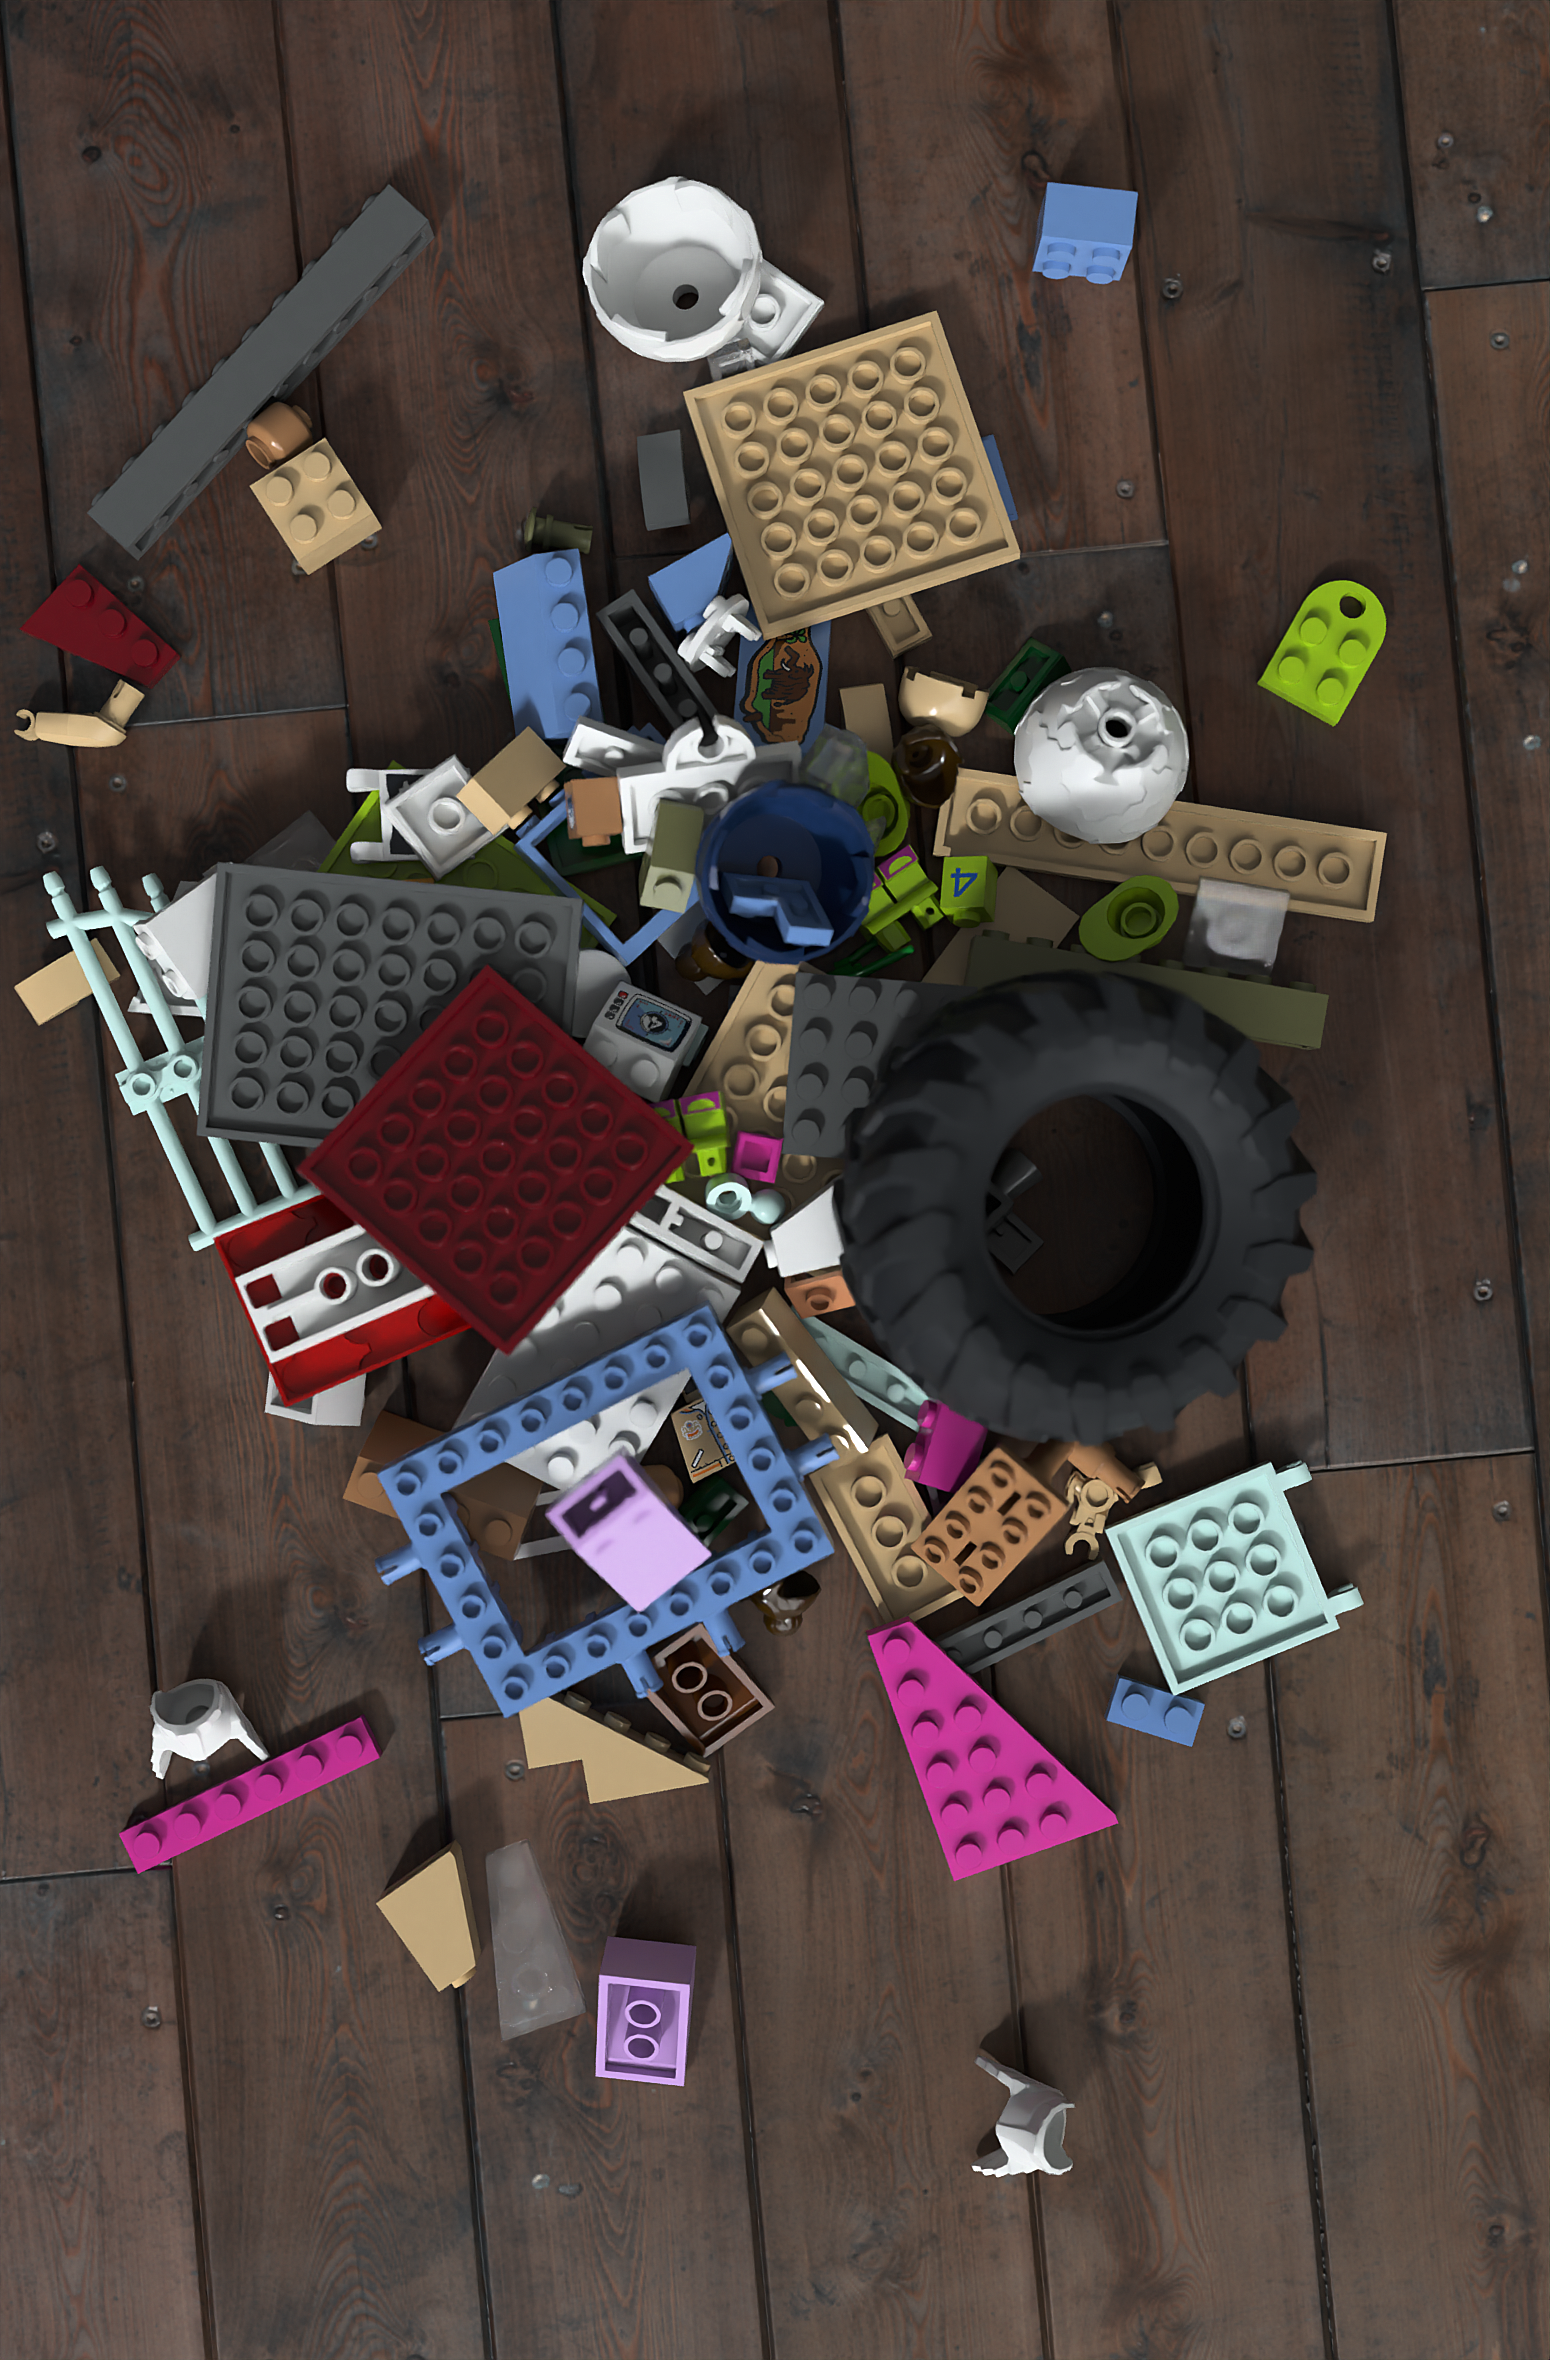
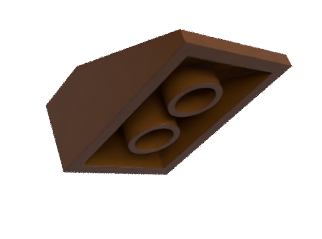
M695 1622L648 1646L645 1650L658 1676L664 1683L654 1693L649 1688L647 1690L648 1696L646 1697L703 1758H706L775 1708V1704L736 1651L734 1652L730 1642L728 1641L730 1654L720 1657L704 1623Z

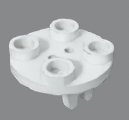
M740 594L734 595L728 600L719 595L708 605L703 614L706 622L697 634L693 632L685 638L677 652L684 659V664L690 670L696 672L708 665L722 677H732L736 668L722 657L726 645L736 632H739L749 641L753 639L758 641L762 635V632L745 618L749 609V601Z

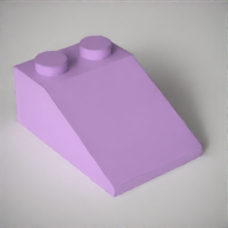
M607 1937L599 1974L595 2076L684 2086L695 1978L696 1946Z

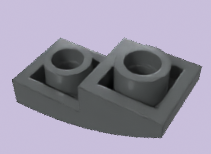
M680 429L638 436L639 475L647 530L691 524L690 490L685 476L684 440Z

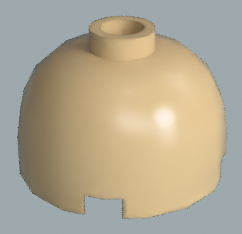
M906 666L900 683L898 701L900 712L908 723L913 726H924L929 723L941 728L950 737H960L970 732L976 726L984 712L990 693L989 690H977L978 685L931 671L929 677L918 673L920 668Z

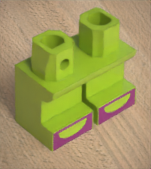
M910 844L874 870L875 879L868 908L870 911L858 927V930L868 942L875 939L888 954L898 951L911 941V938L898 922L909 913L923 932L941 921L945 916L940 909L939 902L934 897L939 889L925 875L917 862L919 858Z
M715 1091L679 1098V1101L673 1099L648 1104L685 1138L686 1128L687 1139L696 1146L692 1154L697 1153L702 1177L727 1173L726 1148L731 1147L724 1092ZM683 1164L665 1184L685 1180Z

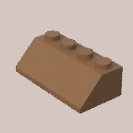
M382 1409L357 1458L343 1499L400 1519L377 1473L386 1463L446 1432ZM504 1461L445 1492L451 1494L459 1507L456 1513L463 1522L471 1541L476 1540L482 1551L513 1561L521 1547L544 1481Z

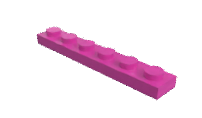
M362 1714L123 1829L119 1835L139 1874L380 1758L383 1753L365 1715Z

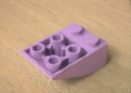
M624 1445L551 1502L546 1513L576 1552L638 1612L642 1611L712 1555L711 1551Z

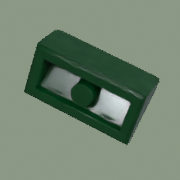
M1030 637L988 689L990 693L983 713L1015 737L1014 732L1017 724L1031 701L1049 684L1072 672L1064 655Z

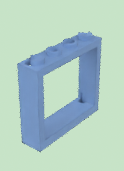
M650 722L640 731L634 725L626 731L664 746L667 743ZM585 769L581 772L586 779L607 778ZM563 788L548 802L554 810L543 820L534 815L516 832L521 840L517 842L513 849L556 896L582 899L535 848L540 841L567 818ZM695 877L685 912L699 900ZM585 902L582 924L610 955L617 958L626 967L684 913L659 909L624 943L615 936Z

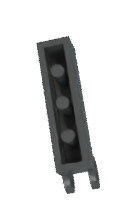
M631 589L595 613L604 635L672 734L686 722L697 718L703 734L698 742V746L708 747L715 744L720 735L717 734L713 721L714 715L720 714L635 591Z

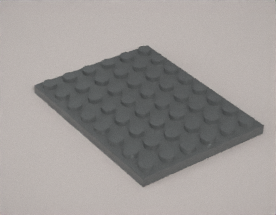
M217 862L196 1136L316 1148L486 965L491 967L572 1038L585 899Z

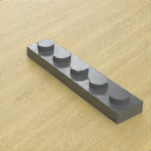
M1100 1556L931 1640L941 1646L952 1660L967 1674L971 1675L1123 1599L1105 1561Z

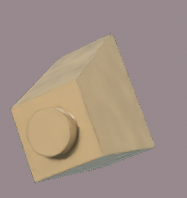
M455 1839L384 1890L376 1903L439 1992L450 1984L457 1988L467 1982L477 1972L474 1967L481 1954L462 1850Z

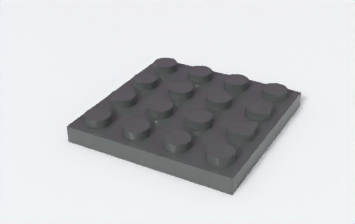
M796 972L781 1154L844 1159L845 1125L854 1108L866 1107L869 1103L867 1098L883 1058L895 1046L907 1048L917 1039L916 1032L938 1009L952 1000L958 1002L965 997L976 995L978 987Z

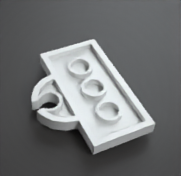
M714 715L713 724L720 737L715 744L701 747L698 746V742L703 734L697 718L686 722L673 732L666 743L662 762L617 768L623 831L622 844L625 853L630 854L646 850L659 798L704 807L702 839L706 828L718 810L722 809L734 798L749 791L753 786L780 779L802 783V752L798 742L791 741L753 747L749 733L739 722L725 716Z

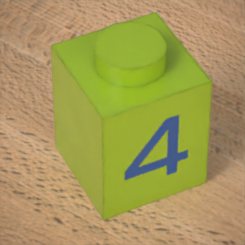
M988 856L944 857L940 909L948 920L958 927L975 928L981 922H994L998 871Z

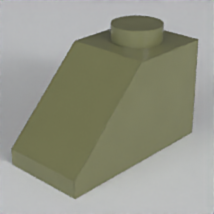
M659 798L639 873L640 905L685 913L695 877V862L701 839L704 807Z

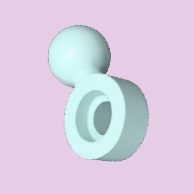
M722 1173L713 1177L704 1189V1198L708 1211L725 1221L738 1219L749 1211L757 1222L771 1225L778 1222L785 1213V1201L779 1192L773 1189H762L752 1194L746 1180L735 1173ZM732 1190L729 1194H721L724 1191Z

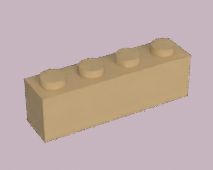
M775 1287L769 1288L740 1306L726 1328L727 1333L753 1367L781 1354L784 1350L786 1351L798 1377L771 1390L810 1441L822 1436L825 1432L829 1434L832 1444L840 1456V1459L828 1463L832 1470L868 1451L879 1424Z

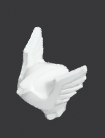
M196 1679L183 1683L166 1693L162 1691L153 1693L150 1711L155 1725L152 1730L153 1752L151 1762H153L152 1771L156 1772V1777L164 1778L172 1752L194 1761L206 1759L229 1739L238 1738L263 1762L270 1757L252 1724L241 1711L228 1687L222 1682L213 1679Z
M977 2055L974 2062L1008 2086L1011 2097L995 2126L996 2136L1002 2147L971 2163L973 2170L982 2171L985 2176L995 2174L996 2177L1008 2173L1011 2175L1021 2172L1030 2173L1036 2169L1056 2175L1069 2171L1072 2168L1073 2162L1067 2157L1062 2144L1066 2127V2108H1074V2103L1068 2101L1059 2090L1031 2079L1012 2068L998 2064L986 2057Z

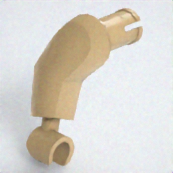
M119 679L111 696L99 713L96 711L94 714L41 711L35 715L23 709L19 710L16 715L22 719H31V725L25 731L14 730V732L29 741L40 738L44 741L72 746H117L127 737L124 735L126 730L123 728L145 695Z

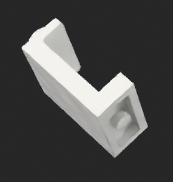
M217 864L203 873L205 878L148 919L139 920L132 925L139 935L135 940L141 951L149 959L157 960L165 972L162 978L166 986L177 997L182 996L184 999H200L208 992Z

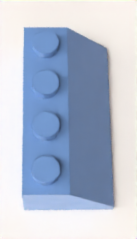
M579 549L533 554L494 572L493 577L516 737L529 726L548 747L567 744L579 715L604 723Z

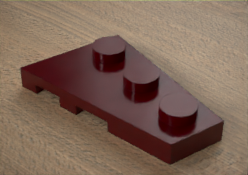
M80 564L20 628L27 635L59 647L61 650L82 657L150 689L181 658L176 651Z

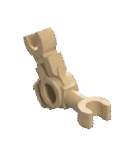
M1154 1461L1132 1470L1139 1478L1146 1481L1141 1489L1163 1482ZM1076 1470L1068 1478L1064 1490V1497L1071 1502V1505L1074 1495L1077 1496L1078 1504L1074 1508L1069 1522L1076 1525V1528L1065 1538L1064 1547L1066 1554L1072 1555L1075 1542L1081 1539L1086 1540L1090 1544L1087 1556L1089 1559L1094 1560L1099 1552L1095 1533H1103L1109 1509L1119 1499L1118 1494L1098 1477L1095 1479L1091 1477L1084 1478Z

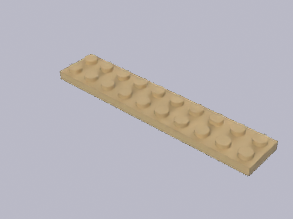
M959 767L954 793L939 808L932 854L935 857L988 856L994 866L1014 867L1020 870L1118 885L1131 877L1140 875L1158 876L1170 883L1177 894L1366 923L1374 921L1387 833L1174 801L1167 814L1158 822V825L1136 839L1123 843L1089 844L1088 841L1060 831L1037 814L1035 815L1018 792L1020 789L1017 776Z

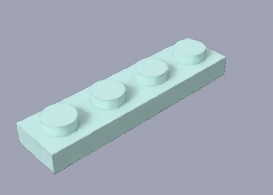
M792 1304L791 1310L854 1393L918 1432L920 1428L917 1424L918 1412L922 1403L928 1400L930 1396L902 1373L898 1367L816 1317L812 1316L801 1319Z

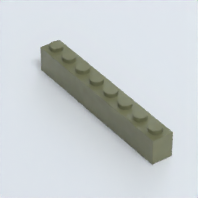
M985 929L982 936L975 935L971 938L963 986L978 987L977 994L982 993L983 987L992 983L1039 971H1059V969H1083L1098 973L1101 971H1111L1143 978L1185 993L1202 1005L1203 1009L1230 1023L1252 1041L1306 1050L1318 1049L1321 1046L1329 995L1315 993L1316 985L1290 982L1289 988L1273 986V978L1262 975L1246 974L1245 981L1228 978L1229 971L1221 968L1202 967L1201 973L1185 971V963L1174 960L1159 959L1158 966L1140 963V955H1135L1124 961L1109 962L1095 958L1085 950L1083 945L1072 944L1070 951L1053 948L1054 941L1043 938L1027 937L1026 944L1009 941V933Z

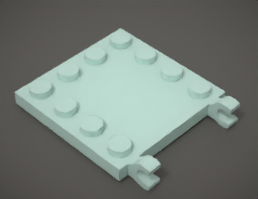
M1267 1460L1104 1527L1106 1536L1173 1696L1339 1629L1340 1627L1335 1615L1364 1604L1358 1588L1353 1587L1352 1583L1340 1586L1326 1595L1283 1492L1312 1480L1305 1462L1302 1463L1301 1460H1297L1275 1471L1272 1463Z

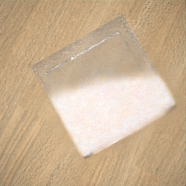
M1200 875L1181 962L1189 966L1201 968L1215 967L1228 970L1231 973L1271 977L1290 892L1286 889Z

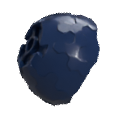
M785 779L763 782L753 786L749 791L734 798L722 809H719L706 828L695 862V881L699 901L707 919L723 934L730 946L742 954L767 964L799 965L803 961L827 953L851 935L853 936L870 910L868 908L875 879L873 852L875 845L862 817L846 801H841L821 787L806 782L795 783ZM770 855L776 860L778 865V871L774 878L809 881L834 930L829 946L813 944L807 947L796 946L790 942H785L774 917L756 915L752 918H746L730 913L719 890L723 872L758 876V862L761 858Z

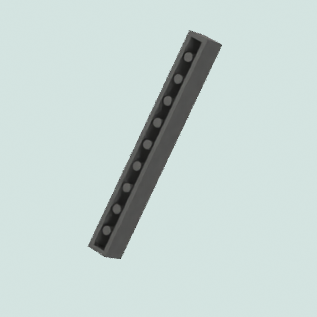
M389 184L381 193L377 192L371 195L362 208V214L351 226L346 225L336 233L331 248L321 258L313 259L305 267L302 279L291 291H284L277 297L272 306V312L261 324L256 323L252 325L244 334L241 346L231 356L223 357L215 365L212 377L201 389L197 388L190 392L183 401L182 410L171 422L166 421L161 424L154 432L151 444L141 454H135L125 463L122 475L111 487H105L97 493L92 501V508L87 514L136 560H139L246 444L249 422L271 403H283L435 238L429 220Z

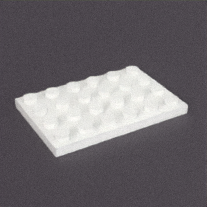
M626 1226L508 1358L500 1350H496L453 1425L452 1430L707 1300L710 1301L722 1324L740 1294L741 1288L734 1282ZM688 1368L511 1457L505 1462L564 1492L623 1445L636 1461L640 1463L687 1384L691 1374Z

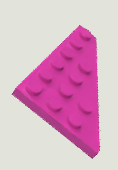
M909 1616L866 1631L954 1881L1118 1824L1116 1815L1110 1806L1108 1807L1040 1740H1037L1023 1727L1017 1718L1007 1709L1003 1708L995 1700L994 1696L969 1673L967 1674L947 1655V1652L936 1642H933L924 1633V1630Z

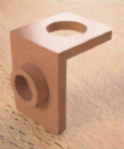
M841 1271L809 1279L804 1272L785 1276L784 1290L801 1319L856 1305L848 1291Z

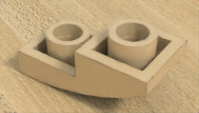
M883 683L838 688L842 733L846 735L847 754L854 750L866 749L879 754L890 764L894 749Z
M97 938L92 939L90 943L110 984L119 979L120 974ZM74 950L14 987L38 1025L77 1005L80 1000L93 993Z

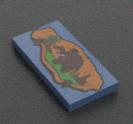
M748 600L749 609L745 618L760 630L751 601ZM832 619L763 641L762 635L758 641L754 639L749 641L743 635H740L734 721L739 722L749 733L753 747L797 741L802 752V762H823Z

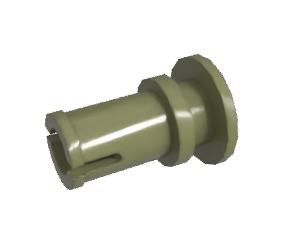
M537 507L531 508L524 532L526 552H531L532 544L543 545L542 550L549 551V547L566 550L578 548L579 552L589 555L593 525L587 526L553 520L554 515L547 514V518L536 517Z

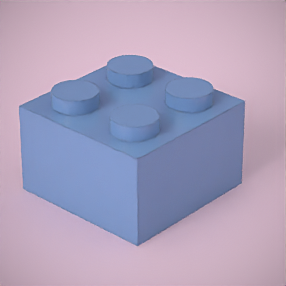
M1048 182L1037 222L1032 271L1042 272L1045 277L1052 279H1063L1072 275L1086 277L1088 281L1097 284H1106L1113 280L1120 281L1133 244L1138 192Z

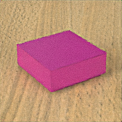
M738 1130L730 1173L738 1174L744 1178L775 1183L783 1138Z

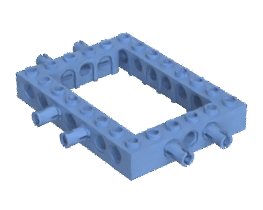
M707 1300L386 1463L377 1473V1476L410 1537V1543L382 1557L375 1558L377 1571L380 1573L385 1570V1574L381 1578L385 1584L390 1585L393 1581L420 1567H423L425 1570L427 1569L453 1618L452 1624L418 1639L417 1642L421 1654L427 1651L428 1655L424 1657L427 1664L431 1666L465 1647L472 1654L506 1719L614 1663L622 1664L638 1698L648 1696L647 1690L649 1688L652 1693L656 1692L664 1683L658 1676L645 1650L648 1646L695 1622L704 1623L720 1657L730 1654V1645L727 1639L734 1652L745 1645L744 1638L741 1637L727 1610L729 1605L835 1552L833 1539L803 1481L804 1475L833 1460L840 1459V1456L827 1432L793 1451L785 1448L761 1401L763 1399L761 1394L798 1377L786 1351L784 1350L781 1354L750 1370L747 1366L744 1367L713 1306ZM688 1368L770 1527L759 1533L756 1529L749 1532L747 1539L717 1553L716 1549L711 1551V1556L642 1611L638 1612L624 1600L604 1609L599 1614H596L595 1611L587 1614L585 1621L557 1635L555 1631L547 1634L543 1642L523 1652L521 1648L524 1637L522 1627L518 1619L513 1621L508 1607L499 1595L501 1587L498 1581H492L477 1553L480 1549L477 1541H471L463 1522L456 1513L459 1507L455 1499L445 1491Z

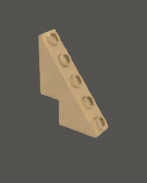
M568 1691L565 1696L557 1692L519 1711L529 1769L582 1759L590 1804L709 1783L711 1763L693 1752H687L686 1756L670 1749L671 1743L656 1733L648 1731L645 1736L631 1729V1722L619 1714L608 1711L605 1716L591 1709V1702L577 1693Z

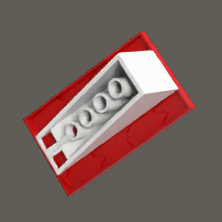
M323 1194L213 1237V1241L285 1408L472 1328L465 1319Z

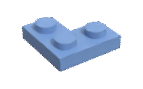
M723 872L719 890L730 913L746 918H752L756 915L774 917L785 942H790L796 946L807 947L811 944L829 946L834 930L809 881Z

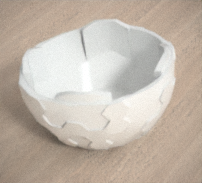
M668 177L664 181L632 191L607 213L597 227L587 255L583 259V276L585 284L588 286L591 303L597 312L596 316L602 325L621 344L637 354L663 362H685L704 358L716 352L745 326L752 315L761 287L760 268L763 258L755 225L747 210L740 208L719 188L688 180L685 177ZM685 293H695L699 296L697 303L690 309L684 310L676 307L677 300Z
M1086 668L1069 673L1052 682L1031 701L1014 732V765L1020 795L1035 815L1037 814L1060 831L1088 841L1089 844L1123 843L1134 840L1156 827L1158 822L1167 814L1179 792H1182L1186 781L1189 765V745L1181 715L1166 694L1150 680L1147 682L1130 674L1128 671L1118 668ZM1110 720L1120 721L1127 728L1128 736L1124 738L1112 737L1107 732L1105 723Z

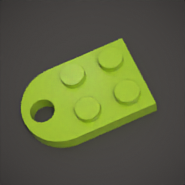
M1332 581L1316 588L1299 607L1257 684L1334 727L1339 722L1384 640L1386 617L1378 598L1363 585L1352 581ZM1344 597L1356 598L1362 607L1360 617L1348 618L1344 616L1340 610V600Z

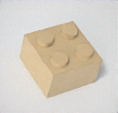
M326 438L250 485V488L307 575L382 528Z

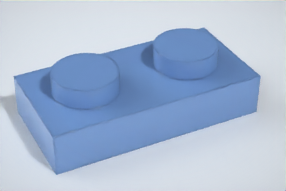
M1117 1674L1104 1717L1107 1721L1192 1747L1205 1704L1201 1700L1182 1694L1173 1696L1169 1690Z

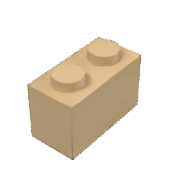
M528 726L461 789L456 797L493 835H496L506 824L514 830L533 812L527 806L533 798H536L541 804L560 786L554 778L566 765Z

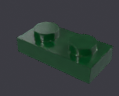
M714 1472L677 1511L706 1547H708L745 1508L749 1501L721 1475Z

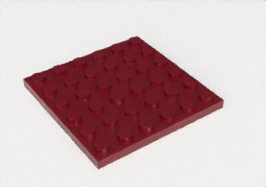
M486 965L296 1170L508 1358L695 1151L696 1146L491 967Z

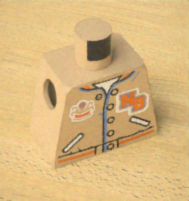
M691 1376L681 1392L686 1404L674 1409L670 1414L692 1482L695 1483L736 1461Z

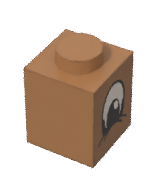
M617 777L571 780L564 784L569 839L582 838L583 846H598L610 844V836L623 833Z

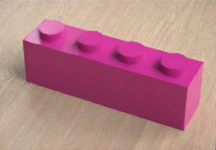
M930 1397L922 1403L918 1412L917 1424L920 1428L915 1443L910 1444L905 1454L904 1468L907 1470L904 1478L956 1494L976 1471L988 1428L958 1415L940 1400Z

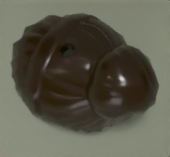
M928 723L924 726H915L902 736L900 744L891 755L890 765L897 777L902 795L908 799L909 803L927 808H938L950 799L954 793L959 773L958 764L964 763L965 760L959 752L955 740L941 728Z
M706 918L696 927L692 942H688L681 947L674 961L675 969L682 978L699 982L707 977L720 980L747 978L756 960L730 946L723 934ZM720 953H726L727 957H721Z
M800 1569L749 1595V1599L764 1613L763 1623L766 1629L775 1636L786 1637L791 1636L801 1627L803 1621L802 1613L814 1603L821 1592V1587L813 1575Z

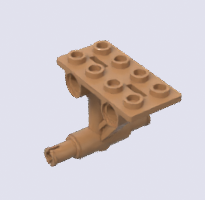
M1048 1438L1046 1442H1039L1028 1457L1022 1459L1007 1446L1000 1443L917 1538L911 1548L974 1605L980 1606L1071 1507V1502L1051 1485L1052 1477L1066 1460L1070 1461L1088 1478L1095 1479L1098 1477L1123 1498L1126 1503L1130 1502L1146 1481L1139 1478L1115 1457L1117 1453L1114 1450L1115 1447L1108 1441L1103 1442L1102 1445L1081 1447L1079 1441L1063 1442Z

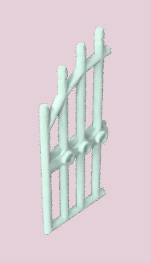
M103 866L96 867L90 870V875L95 889L99 890L98 896L104 909L77 914L68 893L64 891L65 886L56 871L45 874L43 876L44 885L48 894L52 895L51 901L59 916L58 919L46 922L47 929L52 938L67 935L128 1068L115 1074L123 1097L133 1115L147 1110L201 1229L188 1235L193 1250L198 1251L214 1244L213 1237L322 1194L311 1183L298 1187L279 1144L259 1142L282 1195L257 1205L229 1140L208 1137L241 1210L239 1214L218 1223L216 1222L163 1104L166 1101L188 1093L198 1115L204 1036L189 1043H184L147 958L136 943L135 938L137 936L132 926L139 920L148 919L170 903L168 896L163 892L164 887L161 880L155 873L142 878L145 891L151 897L150 902L155 913L123 907L115 888L111 886L112 881L108 872ZM108 926L113 927L168 1048V1052L144 1062L85 930ZM207 994L200 999H194L204 1022L206 1018Z

